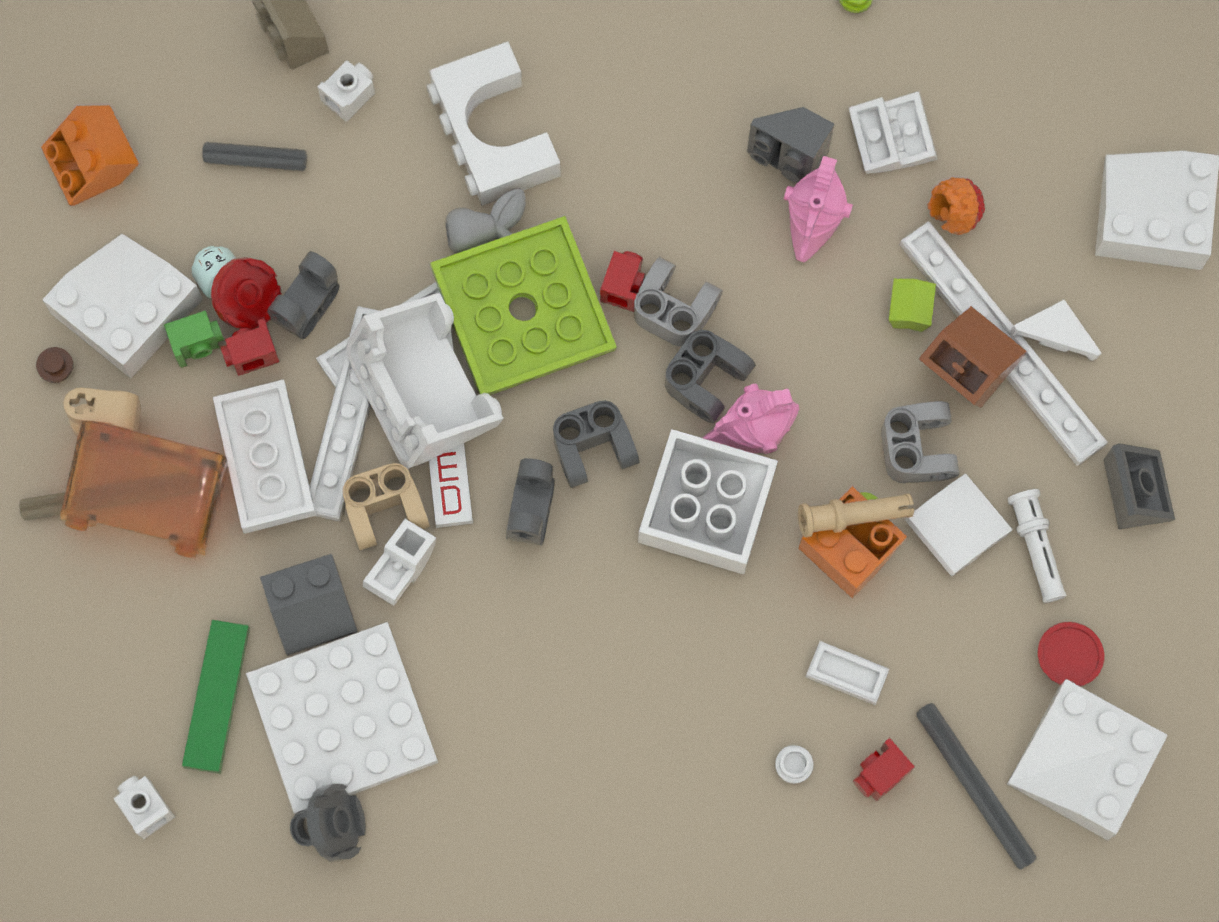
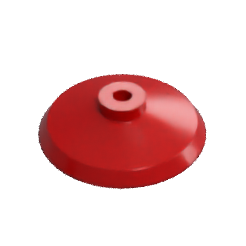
M1058 623L1050 627L1043 634L1038 644V660L1042 670L1051 680L1060 685L1065 679L1078 686L1086 685L1092 682L1103 668L1105 654L1099 637L1090 628L1080 623Z

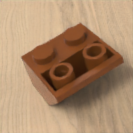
M971 306L938 334L919 357V360L973 405L982 408L1027 354V351Z

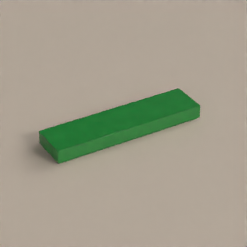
M217 620L211 621L182 762L183 768L221 774L250 631L248 625Z

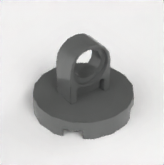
M330 784L318 788L313 792L308 802L307 810L294 815L290 822V833L295 842L301 846L313 845L320 856L328 861L352 859L361 850V847H356L359 836L365 835L366 832L365 815L360 800L356 795L349 796L346 790H344L347 788L344 784ZM305 818L307 819L309 836L306 834L303 826Z

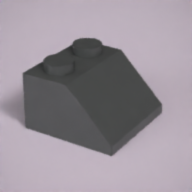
M332 553L260 577L272 617L287 656L358 633Z

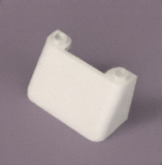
M440 293L363 316L347 343V354L351 366L399 462L408 469L423 464L497 427L504 419L501 406L495 398H492L488 393L476 396L447 339L451 325L454 322V316L451 308L445 304Z

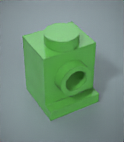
M206 310L164 324L174 356L180 368L187 366L185 359L191 357L192 359H201L209 356L212 350L220 348L218 342L224 340L218 321H210Z

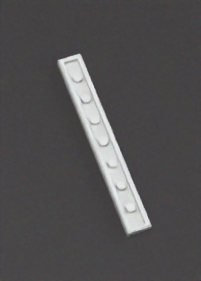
M928 221L900 241L901 248L930 283L936 284L935 290L957 317L972 306L1027 351V354L1007 376V380L1076 466H1079L1104 448L1108 443L1026 340L1021 335L1012 336L1009 331L1013 324L933 225Z

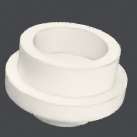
M787 746L777 755L775 761L776 772L782 780L788 783H801L810 776L813 770L812 756L801 746Z

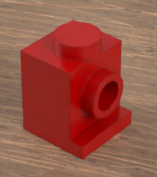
M624 251L623 253L613 252L600 288V302L634 312V301L646 276L645 273L641 272L642 256L630 251Z
M265 319L257 321L259 328H242L235 331L232 337L225 339L226 345L220 346L227 367L234 365L238 376L279 363Z
M891 738L886 740L880 748L883 752L882 755L876 750L860 764L863 771L853 780L855 786L865 797L868 798L872 795L876 801L881 799L915 768Z

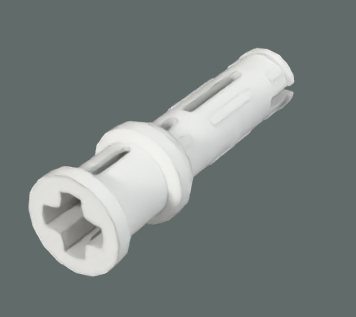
M1032 489L1008 497L1007 500L1008 504L1014 507L1019 524L1016 528L1017 533L1020 537H1025L1042 593L1043 603H1050L1063 599L1067 595L1064 592L1046 533L1050 523L1048 519L1043 517L1038 500L1041 494L1039 489Z

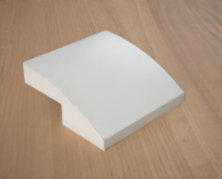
M919 91L886 102L881 97L849 107L866 174L887 172L938 160Z
M967 474L952 482L914 511L913 517L905 519L951 577L975 561L983 552L1005 538L1013 530Z

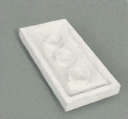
M284 379L213 397L244 534L316 516Z

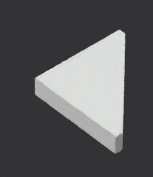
M1065 300L1017 323L1009 331L1012 336L1022 335L1040 341L1039 344L1063 352L1069 350L1085 355L1090 361L1096 360L1102 354Z

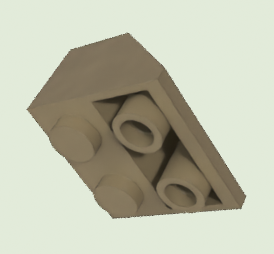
M252 0L257 11L256 17L263 31L269 33L272 39L271 45L279 61L286 59L291 70L329 53L326 38L305 0Z

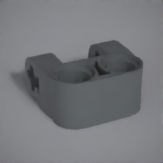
M309 251L298 267L300 273L283 296L278 295L267 310L273 322L302 340L313 331L334 301L340 288L335 267L324 257L312 251Z
M698 330L688 337L666 369L665 388L671 397L689 411L709 423H714L725 407L717 397L700 386L715 365L734 378L745 381L756 364L750 356L730 342L708 330ZM704 345L712 352L707 356H699L694 353L693 349L696 346ZM678 373H684L691 378V381L685 385H679L673 381L672 377Z
M597 401L560 415L554 422V443L570 488L588 482L579 452L610 441L621 469L640 463L629 429L618 407L610 401ZM606 415L612 418L614 422L609 427L603 428L596 425L594 421L597 417ZM570 427L575 428L580 433L577 438L572 440L564 439L560 435L562 430Z
M531 458L520 460L507 524L506 539L543 546L555 486L553 466L550 463Z

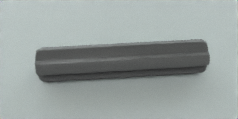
M205 142L202 148V158L205 163L299 171L305 170L307 166V153L301 149Z

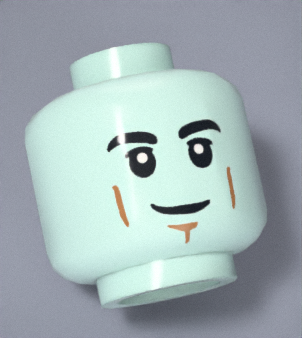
M209 246L202 249L194 259L191 268L192 277L208 298H211L213 281L221 267L232 259H236L228 248Z

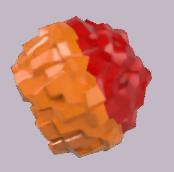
M951 177L949 180L941 181L932 189V196L927 204L931 217L941 222L947 221V223L941 226L942 229L957 235L966 234L976 227V223L982 219L983 213H985L984 196L979 187L974 185L973 181L969 178Z

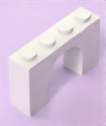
M509 42L429 70L431 84L426 85L428 94L433 105L440 104L443 114L439 115L442 128L446 135H453L456 144L451 147L459 166L465 164L469 174L464 176L467 188L471 196L478 195L482 206L498 200L503 194L511 190H526L561 177L560 161L547 132L511 146L496 147L478 140L468 127V120L472 111L481 102L522 86L521 70Z

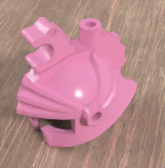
M823 156L818 169L807 174L794 187L787 186L784 200L789 202L791 236L795 256L798 261L806 262L827 242L840 225L844 217L849 219L853 204L847 203L844 187L835 171L837 159Z
M751 384L744 387L745 393L736 400L726 415L719 422L715 423L714 429L702 437L703 439L750 453H772L778 449L777 446L781 443L785 434L790 431L800 408L792 400L789 389L771 392L759 390L758 384Z

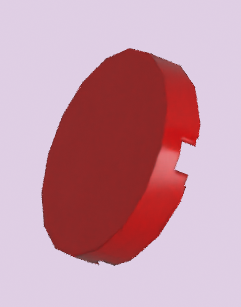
M249 257L232 259L222 266L214 278L211 289L212 305L218 317L229 326L240 329H255L254 327L259 326L257 321L265 319L266 323L270 321L271 318L267 310L275 298L281 295V287L277 283V275L274 269L264 261Z

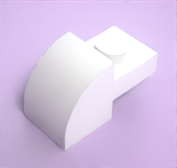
M404 519L384 546L383 555L364 579L363 587L394 606L410 583H415L434 549L436 537Z

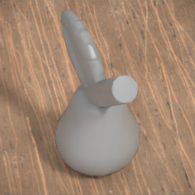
M514 189L503 194L494 204L491 214L476 212L467 208H456L449 212L445 219L450 249L454 253H459L491 242L495 238L500 239L511 235L512 233L509 229L519 222L525 210L526 199L524 191L522 189Z

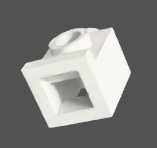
M346 60L325 83L321 82L317 86L320 99L347 122L375 94L373 81H371L373 75L363 64L357 63L353 66ZM349 81L353 83L351 86H345Z
M133 776L117 788L120 794L113 799L137 835L142 839L147 838L175 818L146 776L140 780L137 776ZM144 796L146 798L145 806L141 809H135L134 801Z

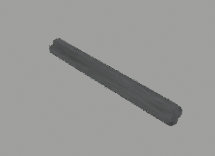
M929 703L923 706L916 713L917 718L1017 868H1026L1036 860L1035 853L936 705Z

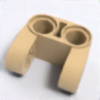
M75 388L65 396L63 401L64 410L70 420V426L77 437L84 440L109 442L124 446L136 444L142 409L137 395L119 390L107 391ZM80 398L86 399L87 404H81L77 407L72 406V404H78ZM82 425H87L89 427L87 430H84L82 428Z
M387 464L354 475L344 483L343 497L360 551L377 545L367 515L403 504L408 521L422 529L430 527L419 492L408 469L402 464ZM399 477L405 480L404 486L399 490L393 491L386 487L388 481L392 478ZM359 489H365L370 492L368 499L363 502H355L351 498L353 493Z

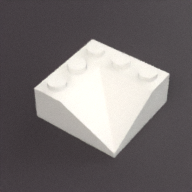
M1190 151L1106 155L1095 256L1202 270L1211 256L1219 155Z
M121 234L66 273L42 300L51 315L129 378H132L168 339L164 324L189 316L203 299L197 285L180 271L135 241Z
M671 429L639 529L638 543L744 575L778 461Z
M1065 679L1057 689L1007 785L1108 841L1117 834L1168 735Z

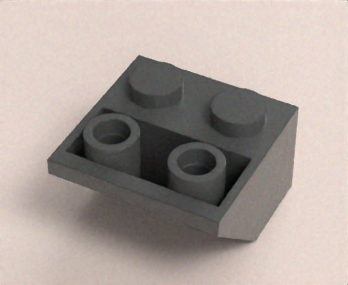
M805 107L754 118L750 125L747 153L757 163L764 166L771 165L780 170L785 178L798 183L807 174L818 169L823 156H827L835 124Z

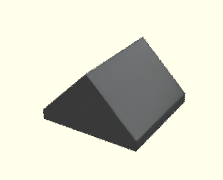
M1121 443L1113 445L1103 461L1118 529L1175 520L1160 450Z

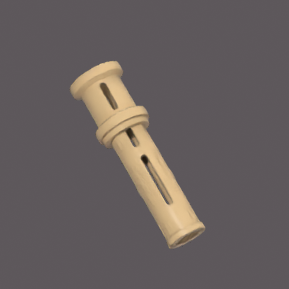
M909 493L845 504L838 499L830 500L829 504L810 507L805 503L800 504L798 507V522L804 537L812 536L813 532L833 530L835 533L845 530L847 525L913 517L914 508H908L906 505L914 504Z

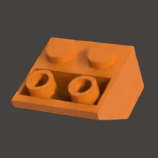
M110 105L76 106L41 146L70 206L77 205L120 185L139 165Z
M852 486L839 500L845 504L866 501L867 499ZM888 519L847 525L845 530L835 533L833 530L813 532L812 536H803L801 538L798 549L853 598L879 572L907 536Z

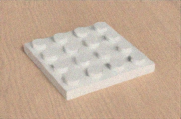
M388 622L246 673L295 815L307 810L308 802L313 792L321 786L344 784L347 786L344 790L350 796L438 763Z

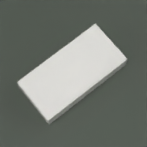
M820 641L806 678L875 705L889 668Z

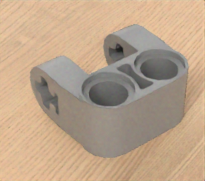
M658 257L636 295L634 318L641 328L673 345L682 347L693 332L702 330L721 298L723 290L706 282L691 306L664 293L676 265ZM646 304H654L660 310L655 314H647L641 308ZM684 320L691 325V328L686 331H679L673 327V324L676 321Z
M948 402L917 403L899 406L888 412L882 426L881 436L886 470L892 480L898 483L933 482L952 479L960 475L957 455L938 454L923 456L919 430L949 425L952 420ZM896 421L902 422L909 431L903 434L896 433L890 424ZM899 456H906L911 459L914 466L909 469H903L898 466L895 459Z

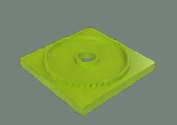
M566 216L430 263V268L445 304L449 305L453 312L454 322L452 325L479 394L488 393L493 395L616 351L617 346ZM519 297L530 299L536 308L535 316L526 321L517 320L509 311L511 302Z

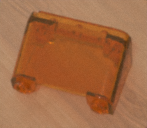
M82 421L63 498L60 520L66 521L65 526L78 531H87L88 526L93 527L96 526V523L169 540V544L175 547L174 552L184 557L196 558L197 554L206 555L228 474V459L222 454L207 449L98 422Z

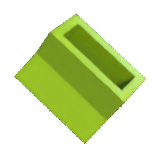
M894 278L889 322L892 327L923 332L931 327L936 284L919 279Z

